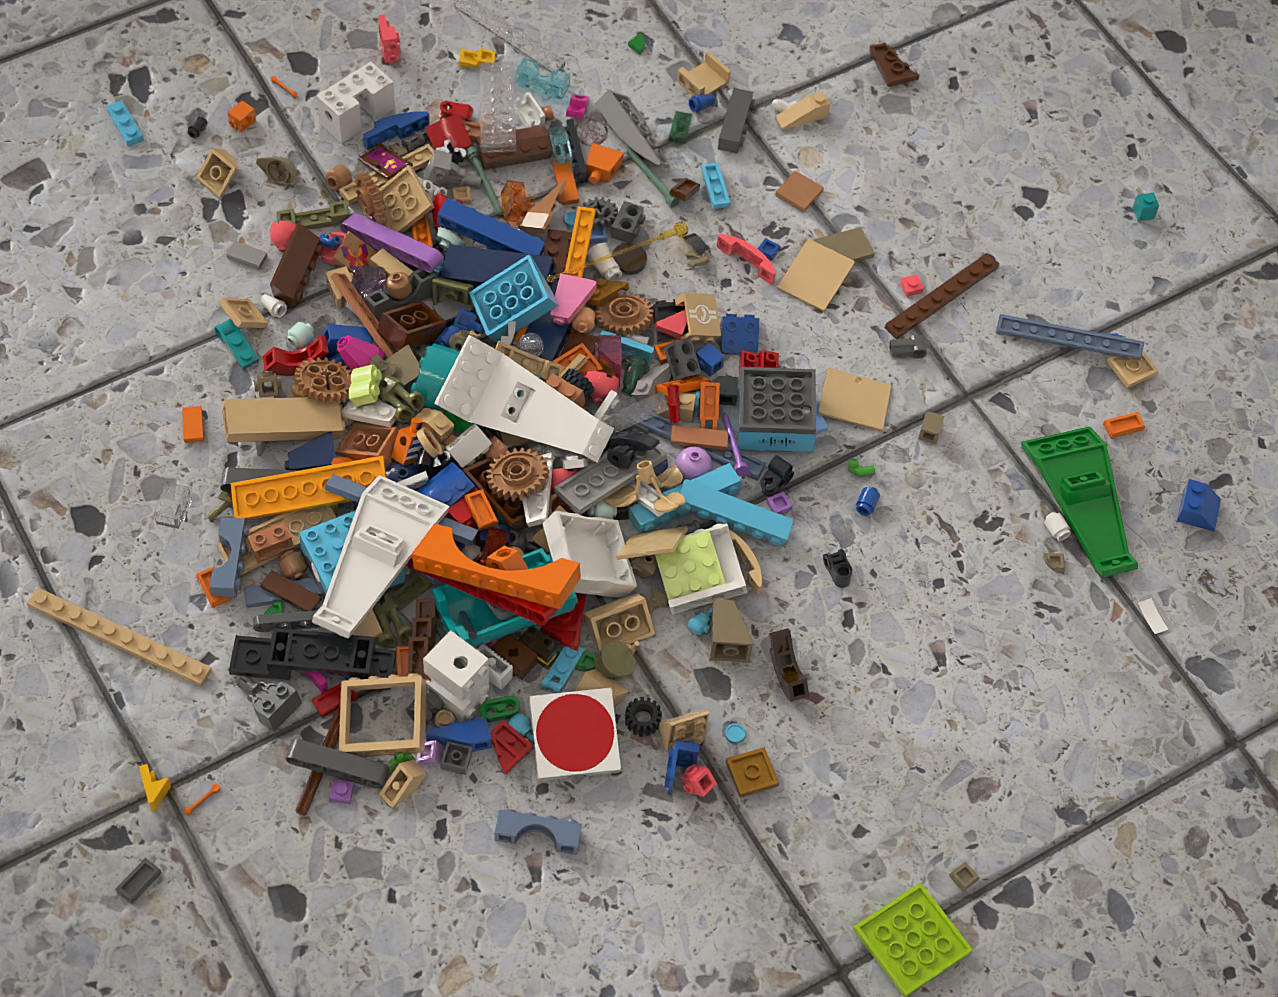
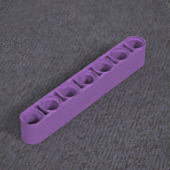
M352 213L340 225L341 230L345 234L350 231L367 245L378 250L383 248L395 258L431 273L444 260L443 255L435 248L359 214Z

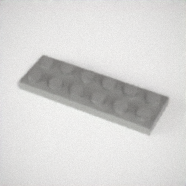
M633 444L624 445L632 447V449L634 450ZM658 445L652 450L635 451V461L628 469L613 466L608 461L607 454L599 458L597 463H591L555 486L554 492L580 515L636 479V476L639 475L637 470L638 463L648 460L652 462L654 467L667 459V453Z

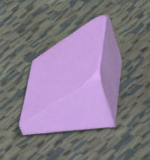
M436 740L425 742V753L417 754V763L440 764L443 757V745Z

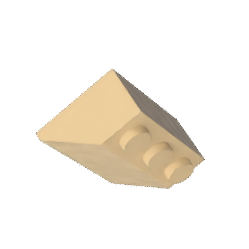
M638 593L583 613L588 631L599 653L608 642H620L626 645L655 635L646 599Z

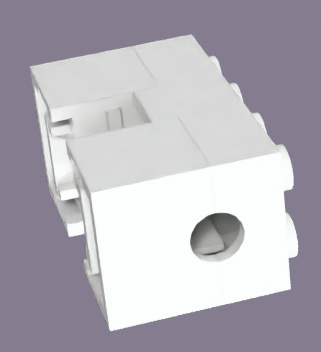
M372 62L364 65L317 95L320 125L341 144L362 131L360 106L373 117L374 122L395 110L393 81Z
M450 630L423 659L424 673L431 678V682L429 680L426 681V688L438 694L444 702L442 709L452 712L454 717L462 723L467 719H472L476 714V709L484 701L489 700V658Z

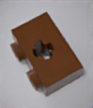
M511 634L500 638L491 647V651L497 653V656H500V658L506 660V663L513 666V676H517L521 680L537 665L538 654Z

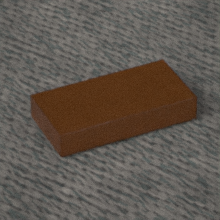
M685 177L671 188L669 194L685 202L700 189V184Z

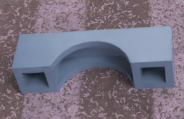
M221 517L218 536L221 544L231 550V555L224 565L212 569L210 590L214 597H237V591L241 590L242 581L240 573L244 572V561L242 559L243 555L247 553L245 540L250 533V528L246 525L244 518Z
M499 809L494 839L499 842L516 844L523 835L539 832L547 835L553 841L556 852L577 855L582 824L575 820H558L553 816L540 817L530 812L523 814L517 813L512 809Z

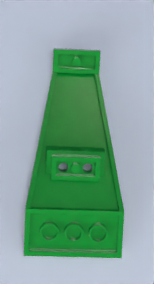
M1089 426L1022 441V450L1038 467L1086 555L1100 576L1110 577L1115 574L1138 569V562L1129 553L1108 448L1102 438Z

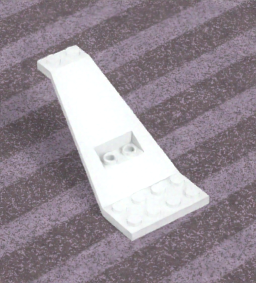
M468 335L434 403L467 422L579 453L596 463L614 430L613 427L585 411L503 353ZM520 390L521 395L518 397L517 392ZM510 407L513 409L511 414L508 412Z
M379 475L361 495L322 607L313 615L312 622L340 636L349 638L411 559L412 553L433 524H438L448 513L449 506Z

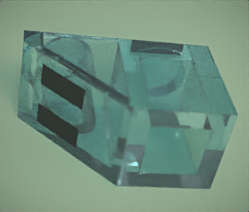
M564 126L547 128L555 163L573 161L568 134Z

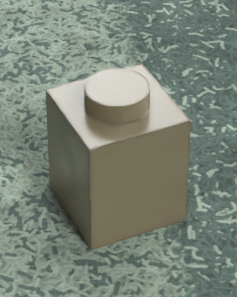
M926 411L918 439L936 444L944 416Z

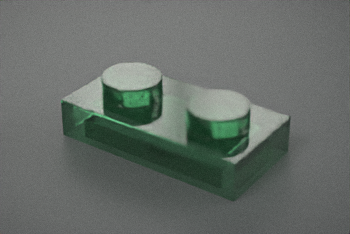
M680 111L675 112L668 141L686 143L693 114Z

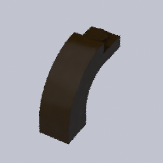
M786 628L769 633L771 642L770 655L773 667L785 696L790 702L810 697L807 678L801 673L795 659L791 631Z

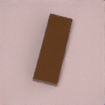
M273 570L269 572L260 584L262 589L302 611H314L322 601L321 596Z

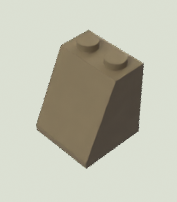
M409 344L385 360L388 363H395L397 365L392 377L400 380L408 393L411 392L413 383L417 381L421 369L419 368V362L422 358ZM380 380V385L386 387L387 383ZM400 396L397 397L399 400L404 401Z
M725 598L714 599L710 622L709 660L749 663L753 640L734 600Z

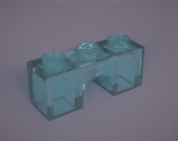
M523 58L515 71V83L562 100L570 87V74L554 69L552 74L542 76L539 74V63Z

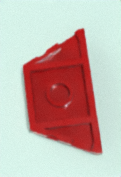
M574 592L578 600L574 610L551 618L545 625H541V632L578 651L586 594Z

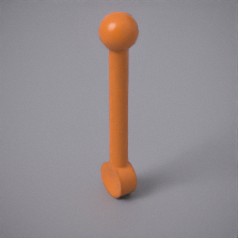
M277 76L271 77L272 83L280 85L293 98L297 97L298 93L281 83Z
M213 784L212 789L193 805L186 807L184 813L190 815L192 810L211 794L218 793L220 791L219 784Z

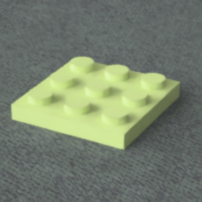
M709 530L682 538L673 552L655 554L669 600L726 584Z

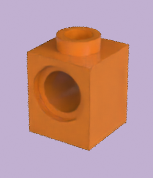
M244 101L239 102L227 112L229 125L240 132H243L256 121L255 109Z

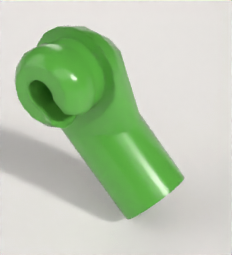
M855 458L848 461L849 471L857 476L862 477L875 474L874 465L862 467Z

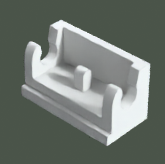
M525 93V99L522 102L518 97L514 111L524 126L529 128L544 125L545 127V114L531 93Z

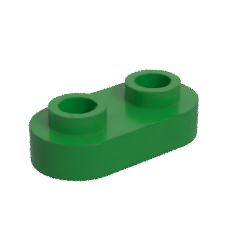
M514 696L487 700L480 706V715L482 718L486 717L488 722L512 718L520 712V701ZM508 707H513L514 709H513V710H508L507 708H508ZM488 711L494 712L493 714H487Z

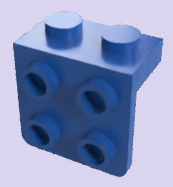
M726 314V316H723L721 319V351L730 354H740L741 350L758 353L760 318H755V315L745 314L744 317H737V314Z
M675 741L674 748H670L664 787L668 788V794L672 795L676 766L689 767L693 764L697 765L700 744H695L692 741Z

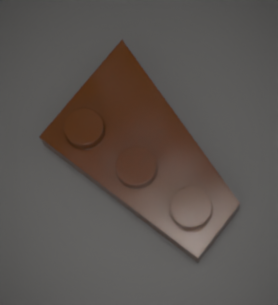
M886 43L870 46L869 52L888 87L919 80L920 75L916 71L913 72L907 62L901 61L898 58V54Z

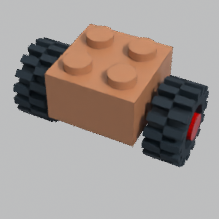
M570 368L561 378L552 374L545 382L581 408L594 392L592 382L588 381L589 379L585 378L583 373L580 374L578 370L575 371Z

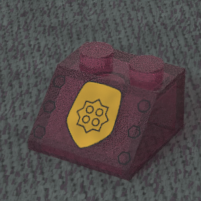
M599 335V342H595L594 358L603 367V372L607 373V377L612 379L613 375L621 381V335Z

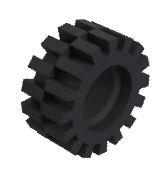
M640 697L639 701L637 698L634 699V702L630 701L625 712L626 726L628 725V730H633L634 735L639 732L641 737H643V733H646V736H650V732L654 734L656 729H659V722H661L662 718L660 705H657L655 700L651 702L649 697H647V701L644 700V697ZM640 711H646L651 715V719L648 722H640L636 719L635 715Z

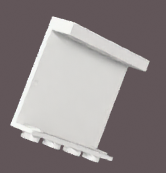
M727 523L716 524L712 528L705 530L698 529L692 534L684 535L683 538L710 531L726 584L675 599H668L672 615L711 604L714 599H728L748 593Z

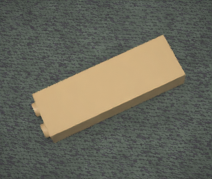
M308 397L225 399L222 406L226 442L314 440L327 432H332L333 439H340L342 432L345 431V422L341 419L342 404L333 400V404L329 401L323 404L322 400L315 402V398L308 399Z

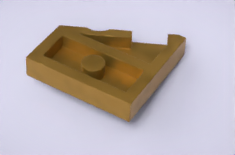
M597 279V290L585 305L602 306L607 301L617 297L618 291L629 290V283Z

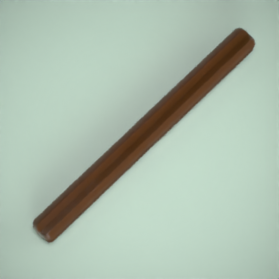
M341 705L338 706L322 746L334 749L340 732ZM311 771L296 807L297 814L307 815L323 773Z

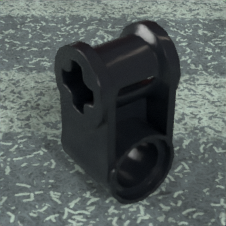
M839 549L838 552L829 555L827 553L823 554L824 565L829 571L834 584L841 588L847 587L850 584L853 569L844 550Z

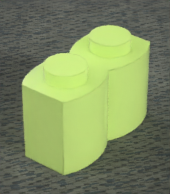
M374 364L355 368L351 373L349 399L355 406L373 403L378 399L380 394L378 386L382 379V374Z

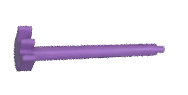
M723 413L722 419L726 431H728V438L736 460L734 470L739 477L742 476V479H745V475L751 477L749 465L742 461L729 416Z

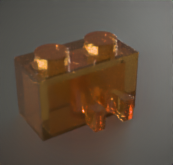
M507 180L501 191L504 219L509 222H517L520 216L524 217L527 211L535 206L533 204L535 197H526L524 182Z

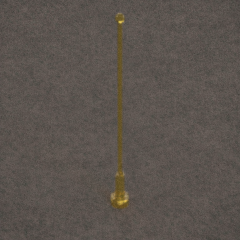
M681 221L676 223L673 229L662 232L657 237L554 276L549 275L547 281L553 282L554 279L560 277V274L567 275L659 239L664 240L674 235L682 237L688 234V227L685 222Z

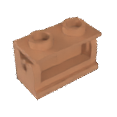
M285 522L247 536L257 563L295 549Z

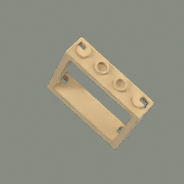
M409 674L407 677H400L399 675H389L388 678L370 676L368 679L349 678L347 681H342L339 751L360 757L396 755L399 752L403 754L406 752L412 754L425 753L426 680L419 674ZM415 686L414 740L349 744L351 691Z

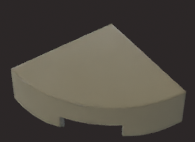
M1044 553L1043 558L1046 565L1053 571L1064 574V554Z

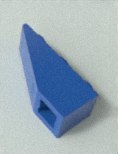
M476 717L462 723L453 722L443 727L434 726L426 730L427 742L436 740L443 746H446L447 741L471 746L473 752L492 748V740L486 717Z

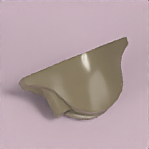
M276 156L257 159L256 164L275 183L297 184V176L300 172L298 169H295L294 163L290 160Z

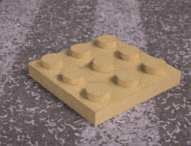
M410 165L406 166L379 188L384 199L385 215L387 218V223L384 226L401 234L434 208L417 174Z

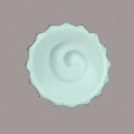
M438 227L437 239L440 242L439 246L443 250L447 251L449 244L467 246L457 232Z

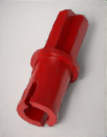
M679 385L667 386V406H669L670 423H679L680 405H682L679 398Z

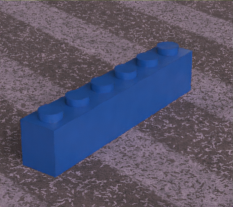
M447 198L437 216V224L494 250L540 256L544 251L545 242L540 238L526 234L523 230L515 229L505 222L493 219L490 215H484L472 207L462 205L457 200Z

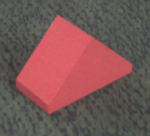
M683 310L656 322L655 330L680 339L687 323L686 311Z

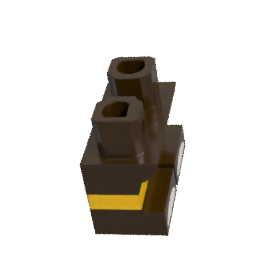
M534 625L530 626L519 638L520 642L538 654L537 663L547 670L554 664L560 654L558 651L560 644L541 632Z

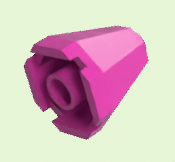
M350 335L340 338L337 343L338 353L348 366V369L352 371L355 368L370 365V360L375 354H379L382 360L385 353L375 344Z

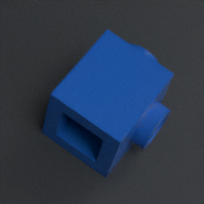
M710 343L697 350L696 356L700 369L711 377L723 368L725 356Z

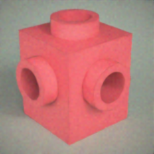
M696 764L686 768L685 772L680 776L685 791L704 797L717 784L707 767Z

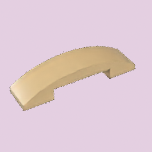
M501 341L497 342L495 348L497 351L503 353L530 373L541 376L544 380H547L552 374L559 376L563 372L564 366L542 359Z
M729 530L735 552L749 571L747 583L755 595L759 596L762 588V574L759 563L744 540Z

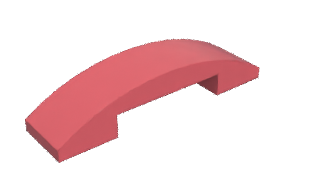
M725 234L718 235L717 248L729 256L735 252L759 269V277L771 285L774 284L776 271L769 259L760 250L737 237Z

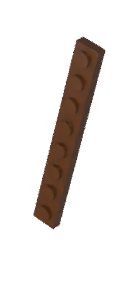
M988 253L984 254L887 322L885 329L895 339H899L998 269L999 263Z

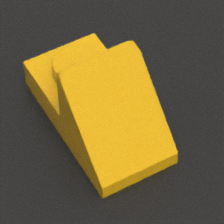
M145 764L139 766L151 811H155L171 788L169 778L156 781L154 770L149 771L148 765Z

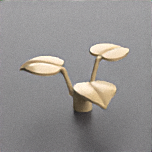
M648 460L642 461L637 464L639 475L636 476V489L632 487L621 488L603 499L606 504L613 507L630 505L637 500L636 495L639 493L640 481H642L644 484L651 483L661 498L654 503V509L658 512H668L684 505L686 502L685 497L677 492L663 496L659 488L674 487L682 482L683 476L676 464H674L656 477L652 462Z

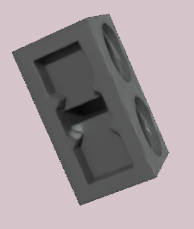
M624 201L612 225L611 238L632 243L633 239L637 238L639 234V226L644 224L646 218L644 207Z
M691 338L674 341L663 347L674 381L702 374Z

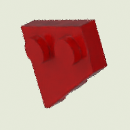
M504 720L490 732L492 745L505 775L533 749V745Z

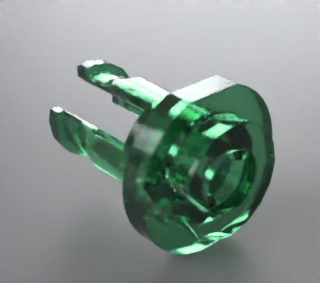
M630 355L621 360L620 366L625 371L621 393L628 397H633L632 395L638 380L642 378L643 374H647L650 371V366L646 359L637 355Z

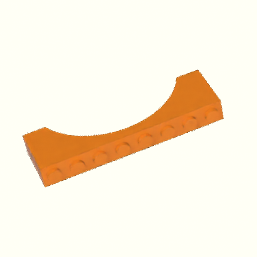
M435 523L412 553L414 569L556 609L562 608L581 578L580 563L560 558L542 567L519 571L498 570L480 565L466 557L458 549L453 539L452 528Z

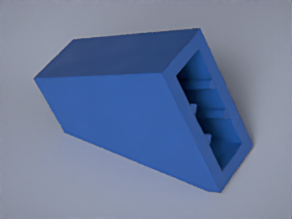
M328 324L321 336L327 339L329 353L322 360L325 357L329 359L338 353L337 343L342 337L350 335L372 344L373 337L366 327Z

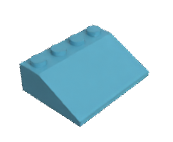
M530 254L469 292L486 335L496 343L500 341L501 336H506L508 321H516V333L558 306L552 290Z

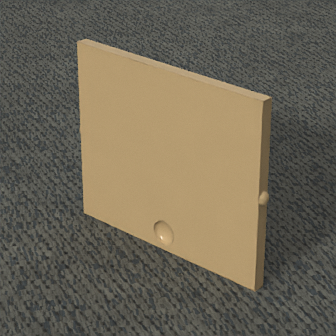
M808 238L780 281L777 289L824 312L854 266L855 261Z
M827 368L824 386L821 390L822 395L818 414L882 432L886 411L888 410L891 385Z
M688 527L632 534L616 558L619 560L673 552L688 531Z

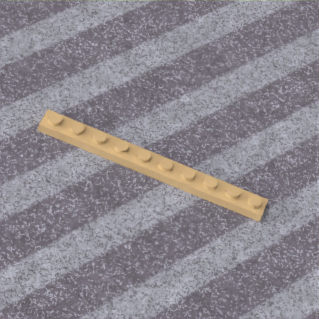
M40 588L36 589L27 602L28 607L200 687H202L212 671L208 665Z

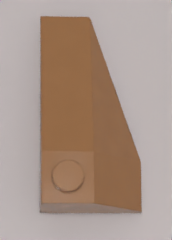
M563 180L529 210L524 217L520 216L516 223L517 229L539 238L545 231L554 213L553 210L558 204V199L562 195L567 181Z

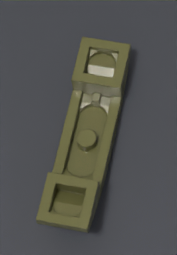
M347 200L329 203L330 208L295 213L294 209L277 211V224H279V221L300 223L307 229L329 226L349 217Z

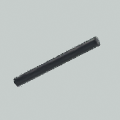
M460 611L458 616L469 638L475 639L477 633L466 612Z

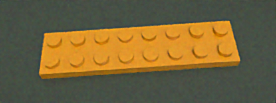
M383 456L231 483L234 518L251 520L351 502L352 500L325 490V485L334 474L368 487L379 475L387 478L385 459Z

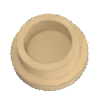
M449 710L439 711L434 718L435 725L440 727L450 725L455 722L454 714Z

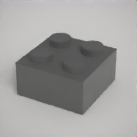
M447 741L440 763L441 769L466 775L473 748Z

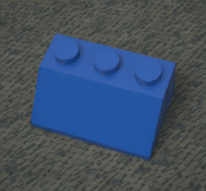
M451 462L416 492L451 506L474 490L475 485L461 469Z

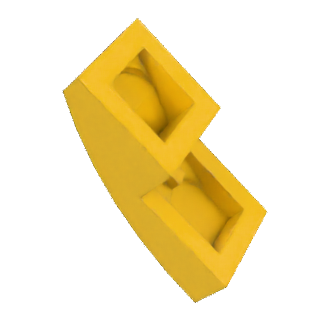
M461 48L458 65L472 68L493 67L496 52L479 48L478 52Z

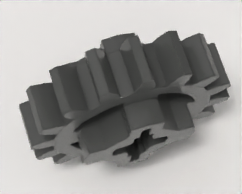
M595 197L593 201L589 198L588 203L583 202V206H581L596 209L594 229L598 227L604 229V226L610 228V224L614 223L618 214L616 203H611V199L605 201L604 197L601 200Z

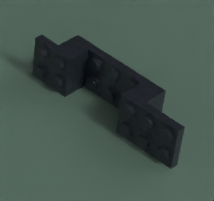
M273 628L272 638L235 636L229 675L290 680L292 670L344 674L349 675V678H360L361 680L368 679L370 676L388 678L394 672L396 650L376 648L375 637L351 635L349 638H346L337 633Z

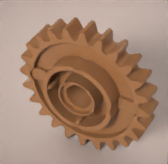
M363 171L355 174L356 195L363 213L368 219L383 226L386 225L385 204L380 189L373 179L371 180L367 172Z
M626 292L623 295L617 293V297L607 301L602 306H596V323L604 331L616 333L618 336L623 334V337L629 334L632 337L633 333L640 334V330L646 331V327H650V323H653V305H650V301H646V297L640 298V294L633 296V292L630 295H627Z
M514 448L512 453L507 450L506 455L499 454L500 459H493L495 464H489L490 469L487 470L488 476H486L489 488L492 489L493 494L497 493L498 498L504 496V500L511 497L512 501L516 498L522 501L524 496L529 499L531 493L537 495L536 490L542 491L541 485H546V479H549V469L546 460L543 459V455L538 456L537 451L532 453L531 449L524 452V448H521L518 452Z

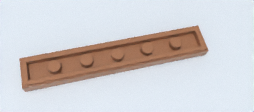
M334 273L331 279L380 349L385 353V356L389 358L398 352L397 348L377 331L379 321L348 277L343 273Z

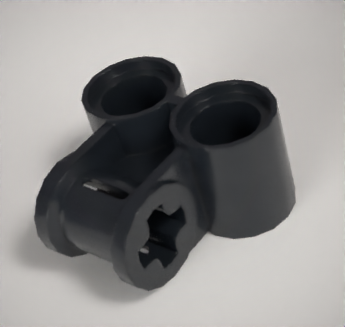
M420 448L415 468L419 472L426 471L430 480L451 462L459 467V464L451 458V454L448 451L444 450L437 458H433L424 448Z
M778 455L774 456L768 465L767 472L760 480L763 493L767 496H772L778 492L782 485H787L794 476L793 465Z

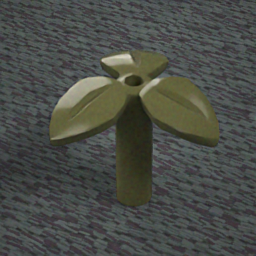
M221 492L218 496V499L223 502L206 515L210 521H213L227 508L233 509L232 498L226 492Z

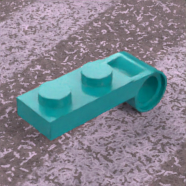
M232 319L214 327L218 338L225 342L242 370L259 362L258 356Z

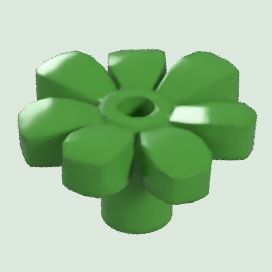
M402 752L393 755L394 758L390 760L391 765L389 767L394 772L399 763L410 760L415 761V758L410 752H406L404 755Z

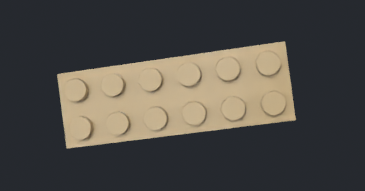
M330 505L284 513L251 528L249 535L285 522L292 537L294 548L297 549L300 547L299 532L337 517ZM246 538L247 553L243 555L244 572L240 573V576L283 554L257 563L249 540ZM219 543L217 544L218 550L224 561L227 562L230 558L231 550Z

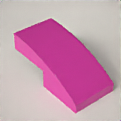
M572 94L570 104L566 110V116L583 119L590 97Z

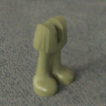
M386 375L383 380L387 383V386L382 387L379 384L380 394L378 396L383 402L392 404L396 408V420L401 423L408 422L415 417V413L397 397L403 398L415 411H420L424 404V396L417 391L411 394L408 393L400 380Z
M389 592L383 594L385 604L381 605L378 601L372 608L383 632L378 638V643L380 647L385 649L394 648L398 644L387 617L391 618L400 643H406L409 641V637H412V626L403 625L398 614L399 604Z

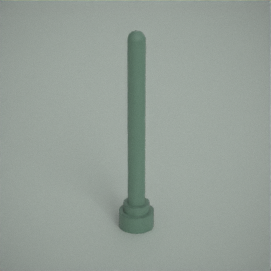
M469 147L466 149L467 160L473 163L479 177H481V182L496 214L501 216L503 210L479 161L480 153L477 147Z
M632 148L627 149V154L665 195L666 203L671 208L679 205L681 200L669 194L670 190Z

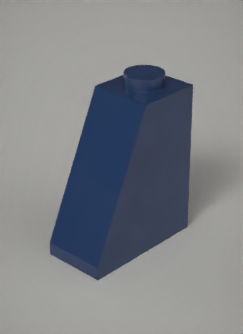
M327 432L289 452L288 461H285L286 470L301 471L332 465V460L335 458L332 432Z

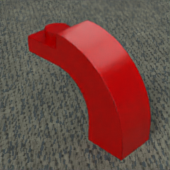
M320 335L310 345L296 351H286L272 347L263 355L264 370L272 371V374L276 373V375L280 376L295 375L296 368L299 367V364H303L304 360L310 362V358L317 361V357L322 360L329 353L326 337Z

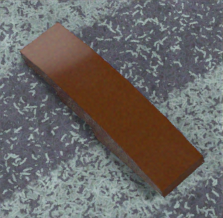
M434 598L416 599V618H413L412 637H409L408 675L419 674L423 678L429 677L424 673L423 659L434 648L437 622V607Z

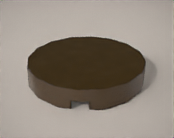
M623 243L613 250L612 256L620 267V271L624 272V274H637L644 269L647 263L646 251L637 244Z

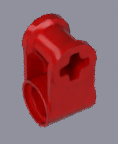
M443 101L440 104V120L445 118L446 114L449 117L460 113L463 121L471 122L473 108L470 105L451 101Z

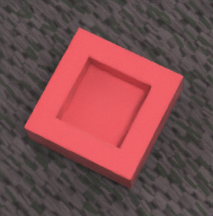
M917 274L901 278L900 280L906 296L922 293L924 290Z

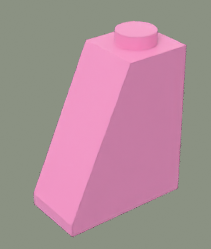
M560 274L555 294L558 306L551 310V320L559 325H564V323L570 324L597 290V282Z

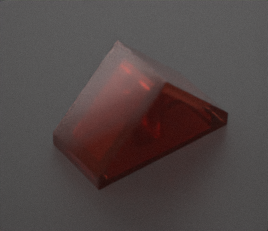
M495 527L488 528L480 562L486 563L488 556L506 546L508 531Z

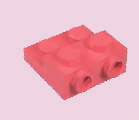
M385 14L378 15L379 37L385 64L398 62V55H401L400 45L397 44L400 43L399 32L396 33L395 27L390 26V22L386 21Z

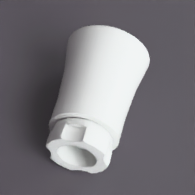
M606 243L596 244L588 251L586 259L597 269L603 279L617 281L621 278L622 272L611 255Z

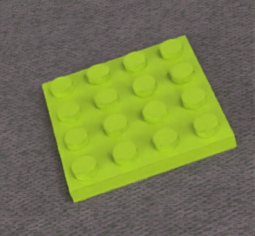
M921 882L853 927L854 932L903 997L909 996L973 952L971 946Z

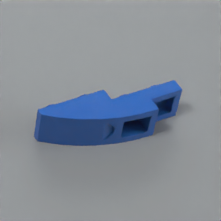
M422 111L406 112L374 122V129L363 134L364 147L369 150L378 143H383L395 136L402 140L415 132L425 129V127L430 125L429 113Z

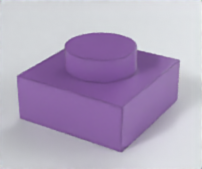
M784 491L766 500L771 511L780 515L792 510L793 507Z
M333 779L329 801L350 804L354 782Z

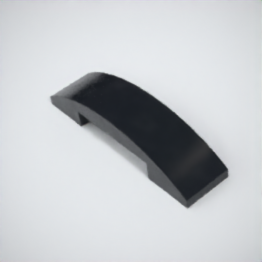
M617 432L611 434L602 453L613 445L633 444L634 451H648L659 445L660 442L655 437L640 432Z

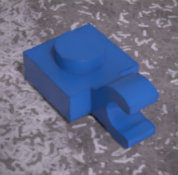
M460 308L453 326L469 332L472 329L480 333L485 332L481 321H476L478 315Z

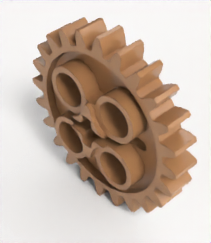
M317 357V361L310 358V362L304 360L303 364H299V367L296 368L294 385L298 386L297 391H302V396L308 395V399L315 398V402L322 400L323 404L326 401L333 404V400L340 403L341 399L346 400L349 397L352 370H347V365L341 366L342 362L335 363V359L328 361L326 357L324 360Z

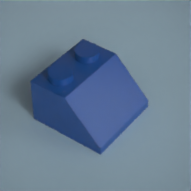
M1189 479L1183 490L1177 521L1214 532L1221 498L1208 484Z

